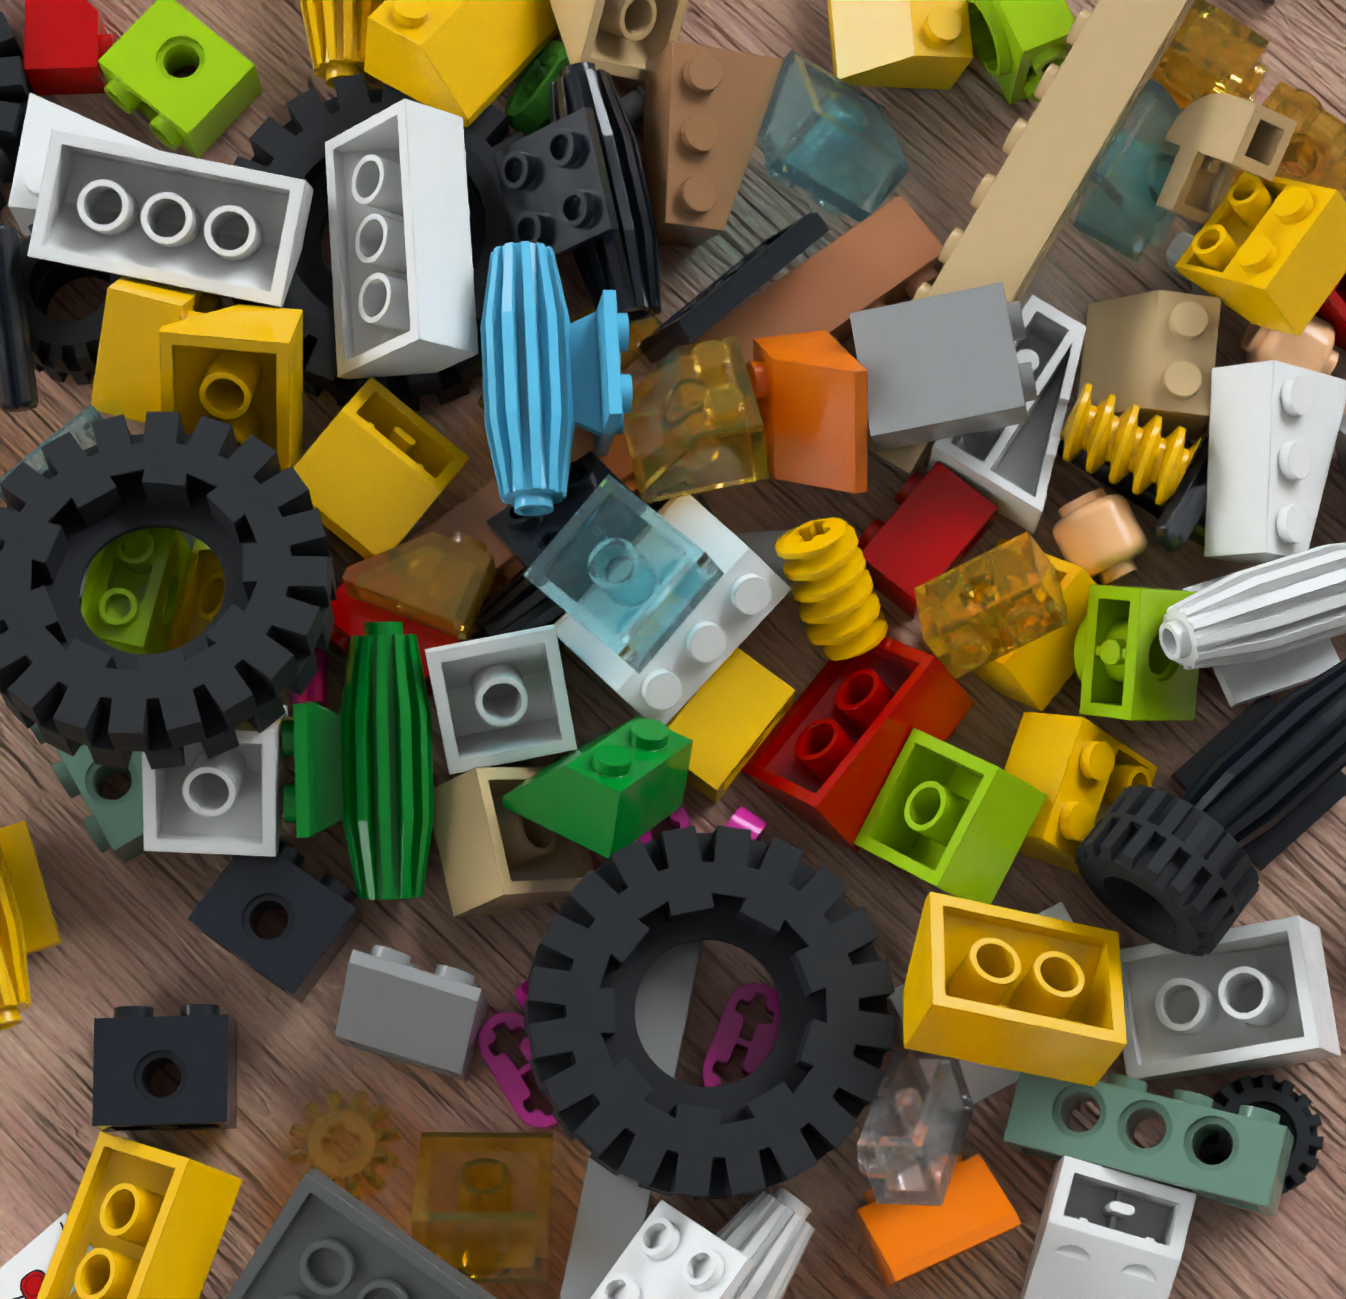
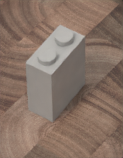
M1003 282L849 313L857 360L868 370V423L871 438L878 452L1029 422L1026 402L1038 400L1031 362L1018 364L1014 341L1027 338L1020 300L1007 303Z

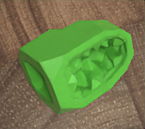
M552 40L529 63L517 81L505 109L508 124L517 133L520 131L523 134L534 133L551 124L550 84L560 77L559 71L562 68L570 65L563 42Z

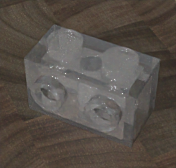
M892 1049L884 1070L886 1072L885 1077L871 1105L856 1145L858 1148L859 1169L863 1175L868 1176L877 1204L942 1206L974 1111V1105L959 1059L915 1050Z

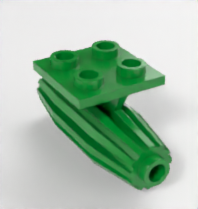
M364 622V635L351 636L340 714L321 706L320 701H306L293 704V715L283 717L284 757L294 756L295 780L284 785L285 822L296 823V838H310L342 820L357 898L368 900L417 898L423 896L434 821L431 707L417 635H403V622Z

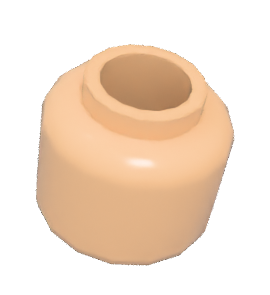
M1317 314L1314 315L1299 337L1249 322L1241 340V348L1246 351V363L1276 360L1331 375L1339 358V353L1333 349L1335 330L1331 323Z
M1101 487L1078 497L1058 510L1062 519L1055 524L1052 533L1067 562L1084 567L1091 578L1099 577L1103 585H1110L1138 570L1133 558L1144 551L1147 539L1128 501L1122 495H1106Z

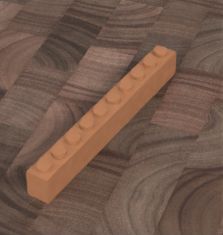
M900 194L713 325L695 341L682 347L632 382L631 413H624L623 434L614 435L607 456L597 457L637 497L640 496L643 491L641 485L660 472L663 476L675 473L689 462L694 454L692 449L709 437H712L714 441H718L729 435L742 423L744 419L742 414L754 406V399H751L749 396L745 378L746 364L748 361H753L754 338L826 330L842 345L843 342L853 336L849 313L897 304L908 296L913 299L923 282L933 285L943 267V263L938 260L943 245ZM575 426L570 463L578 460L590 451L594 453L593 434ZM496 478L394 549L401 570L419 594L451 619L457 617L459 621H463L472 617L489 602L490 597L487 594L507 580L511 583L526 569L490 530L486 522L509 505L504 504L500 499Z

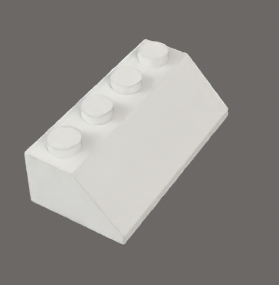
M404 98L325 142L337 377L343 379L437 373L479 354L463 117Z
M52 129L27 256L282 308L302 252L314 189L303 179Z

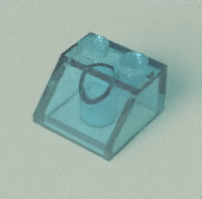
M791 49L783 60L757 135L766 160L764 166L767 172L783 186L793 188L797 185L811 193L816 202L832 215L840 216L842 213H845L856 221L862 222L875 212L910 171L884 106Z
M1150 78L1090 175L1073 225L1078 230L1136 262L1148 243L1157 248L1160 247L1177 216L1155 205L1180 148L1165 141L1164 138L1173 122L1183 111L1161 83Z
M608 474L523 576L640 674L724 573L703 549Z

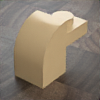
M1226 93L1210 94L1196 100L1181 112L1164 138L1165 141L1180 148L1155 205L1205 225L1227 195L1237 170L1271 182L1273 181L1298 122L1258 103Z

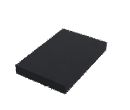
M810 212L768 237L640 341V350L650 363L653 364L692 343L830 229L817 212L814 214Z

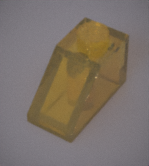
M430 532L348 566L342 581L349 597L468 641L497 571L493 554L486 552L488 547L482 541L460 532H452L450 538Z

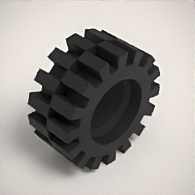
M1264 1074L1251 1078V1075L1239 1078L1227 1084L1210 1097L1214 1100L1212 1108L1238 1114L1240 1105H1249L1280 1115L1279 1124L1287 1126L1294 1137L1281 1194L1286 1193L1307 1180L1306 1175L1315 1170L1319 1162L1316 1154L1318 1150L1323 1148L1324 1136H1318L1317 1127L1322 1125L1319 1113L1312 1115L1308 1105L1313 1102L1305 1093L1299 1096L1294 1092L1293 1089L1296 1085L1287 1080L1277 1082L1273 1080L1274 1076ZM1221 1133L1208 1136L1199 1148L1203 1159L1200 1161L1209 1165L1224 1162L1232 1152V1138Z

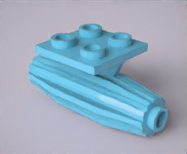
M539 242L505 243L504 246L494 248L489 260L480 327L484 426L500 499L504 504L514 506V512L518 515L542 516L553 512V504H558L562 502V499L566 498L575 426L593 434L594 454L596 456H607L614 435L623 434L624 413H631L633 400L631 375L621 374L620 372L621 352H627L629 346V319L627 313H617L616 290H603L596 312L570 323L553 248L550 246L546 247L543 243Z

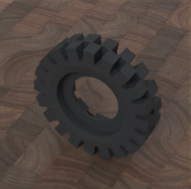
M363 73L333 80L337 97L322 102L312 88L287 102L291 120L284 126H281L269 116L249 138L255 154L251 161L237 156L233 166L303 179L314 189L302 252L282 308L303 310V390L317 398L323 389L334 392L337 405L343 407L370 378L343 379L337 377L332 275L324 262L321 247L322 231L329 214L325 142L404 98L421 103L386 83L383 84V88L367 90ZM490 104L468 128L463 126L479 354L437 373L373 377L413 411L420 410L419 396L436 393L441 405L470 394L467 380L478 373L482 375L480 327L490 254L497 246H504L505 243L513 242L494 152L525 137L522 131L513 136L509 133L507 115L493 104ZM232 298L234 305L244 304L275 307L261 303Z
M146 412L144 434L130 435L124 414L91 422L97 445L82 450L69 431L41 447L49 469L40 474L22 461L0 483L8 503L6 508L0 507V693L7 708L27 729L37 723L46 743L73 757L82 744L87 745L95 764L128 769L133 751L145 752L151 770L185 766L184 746L201 742L208 759L240 746L234 727L247 720L259 733H262L286 712L281 693L288 689L301 696L318 671L314 648L328 649L335 623L330 601L337 600L333 564L318 508L313 509L309 489L294 468L291 466L281 471L277 451L252 434L238 447L231 424L201 416L193 434H186L179 412ZM148 528H170L195 536L215 553L221 563L225 577V592L221 607L212 623L199 636L187 644L170 651L156 654H135L108 645L92 632L82 616L79 599L80 588L88 566L103 548L123 535Z
M719 825L713 833H696L695 826L662 831L658 839L644 844L639 839L611 854L607 862L596 871L591 869L568 893L566 900L557 913L554 914L536 950L527 980L529 988L527 1000L524 1004L525 1038H529L532 1054L529 1062L540 1093H546L554 1108L552 1115L571 1140L576 1138L591 1152L589 1158L615 1176L622 1174L639 1182L638 1187L667 1196L679 1194L693 1196V1199H723L745 1193L751 1194L788 1181L818 1164L817 1161L829 1151L837 1149L859 1125L857 1118L864 1107L873 1103L886 1072L880 1070L884 1054L893 1049L896 1016L888 1015L887 997L894 993L895 990L888 959L879 960L872 942L879 937V934L863 907L856 911L852 909L842 896L848 887L827 867L823 865L816 871L802 862L801 858L804 851L775 837L769 844L751 839V830ZM698 940H715L729 943L753 956L771 977L780 1002L779 1032L768 1057L747 1077L732 1084L718 1087L690 1085L665 1073L652 1061L645 1051L635 1023L637 992L644 975L651 965L670 949Z

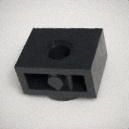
M279 839L276 857L235 855L187 919L204 935L302 1004L363 921V917L357 908L351 905L357 898V895L351 889L328 873L323 876L320 882L299 868L305 858ZM270 910L287 912L288 926L285 932L274 939L258 937L256 932L257 923L263 914Z
M214 1004L180 1006V1016L154 1017L153 1007L121 1006L114 1008L113 1018H94L92 1126L103 1132H175L182 1130L236 1129L237 1022L228 1014L220 1015V1006ZM166 1064L178 1065L181 1072V1082L177 1090L166 1097H155L151 1090V1079L155 1071Z

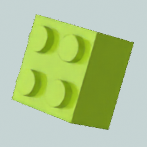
M913 727L853 844L955 897L991 905L1047 794L1002 768Z

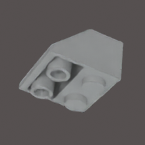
M373 945L371 954L353 949L348 963L335 1031L337 1039L342 1044L466 1082L478 1047L479 1033L486 1022L490 1009L483 990L479 988L478 984L474 983L475 976L463 970L437 964L434 974L422 971L410 963L411 956L380 945Z

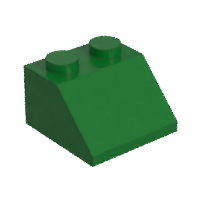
M638 715L578 744L576 750L568 751L504 794L502 807L609 859L611 854L636 841L683 805L693 740L670 730L660 721L646 719Z

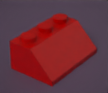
M885 637L876 647L862 655L845 660H829L741 769V772L815 831L858 852L861 847L853 843L913 727L945 742L975 703L935 656Z

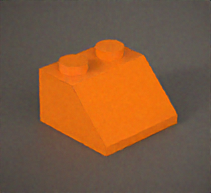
M826 330L754 338L753 361H748L745 369L747 390L751 399H754V421H749L746 429L747 445L751 457L757 459L768 473L777 480L855 494L868 492V370Z
M958 1149L923 1165L922 1167L927 1178L903 1188L899 1178L896 1177L862 1193L867 1205L858 1208L854 1212V1216L887 1288L1004 1235L1021 1225L1015 1209L980 1154L963 1160Z

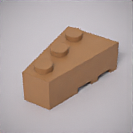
M671 41L646 61L642 164L659 243L696 248L724 231L787 59Z

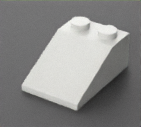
M1298 915L1230 928L1209 955L1204 954V956L1186 955L1156 943L1120 949L1127 1045L1123 1049L1126 1076L1146 1081L1275 1068L1341 1057L1320 927Z

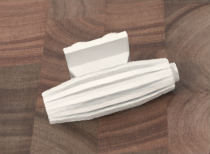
M1346 542L1318 546L1183 588L1182 590L1198 592L1170 606L1166 610L1167 614L1163 616V623L1159 627V641L1165 655L1169 659L1176 661L1179 665H1184V669L1187 670L1212 667L1231 708L1307 683L1341 662L1330 638L1346 633Z
M778 1187L773 1196L760 1190L714 1235L661 1199L590 1299H782L815 1231L805 1221L812 1210L781 1187Z

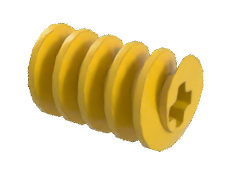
M1086 382L1060 435V439L1064 440L1063 460L1068 463L1072 462L1085 450L1087 451V472L1094 473L1108 461L1110 462V483L1115 485L1129 472H1132V493L1138 496L1152 483L1157 484L1155 504L1163 506L1175 494L1202 437L1189 449L1184 448L1186 429L1180 425L1166 438L1161 437L1162 417L1157 414L1141 428L1138 426L1139 406L1132 404L1118 417L1114 415L1116 395L1109 393L1101 402L1094 406L1091 404L1093 384Z
M829 517L812 520L787 531L778 538L775 543V549L779 557L786 559L782 566L785 577L794 581L791 585V593L794 600L801 602L798 612L801 621L808 623L805 629L808 641L815 645H824L822 649L824 657L838 661L862 655L876 647L886 637L888 625L884 614L880 611L881 605L877 593L872 590L874 584L869 571L865 569L866 561L862 550L857 547L859 541L854 528L842 518Z

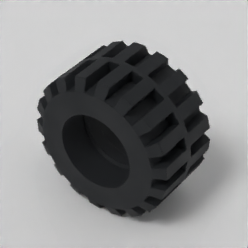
M31 224V225L28 226V228H29V230H30L31 233H32L33 224ZM31 235L25 240L18 236L34 369L39 373L46 369L51 379L64 383L68 374H71L77 385H88L91 382V375L95 374L105 301L93 314L76 321H59L48 317V305L58 289L72 280L93 277L105 280L112 285L122 276L29 257L27 254Z
M1144 785L1124 788L1077 848L1076 855L1074 856L1075 863L1079 868L1078 871L1084 881L1111 913L1131 929L1152 942L1186 955H1209L1257 893L1260 886L1258 884L1259 876L1252 865L1253 862L1238 842L1218 822L1189 802L1165 791Z

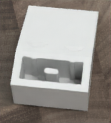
M1063 1156L1054 1164L1020 1299H1168L1181 1261L1197 1194Z

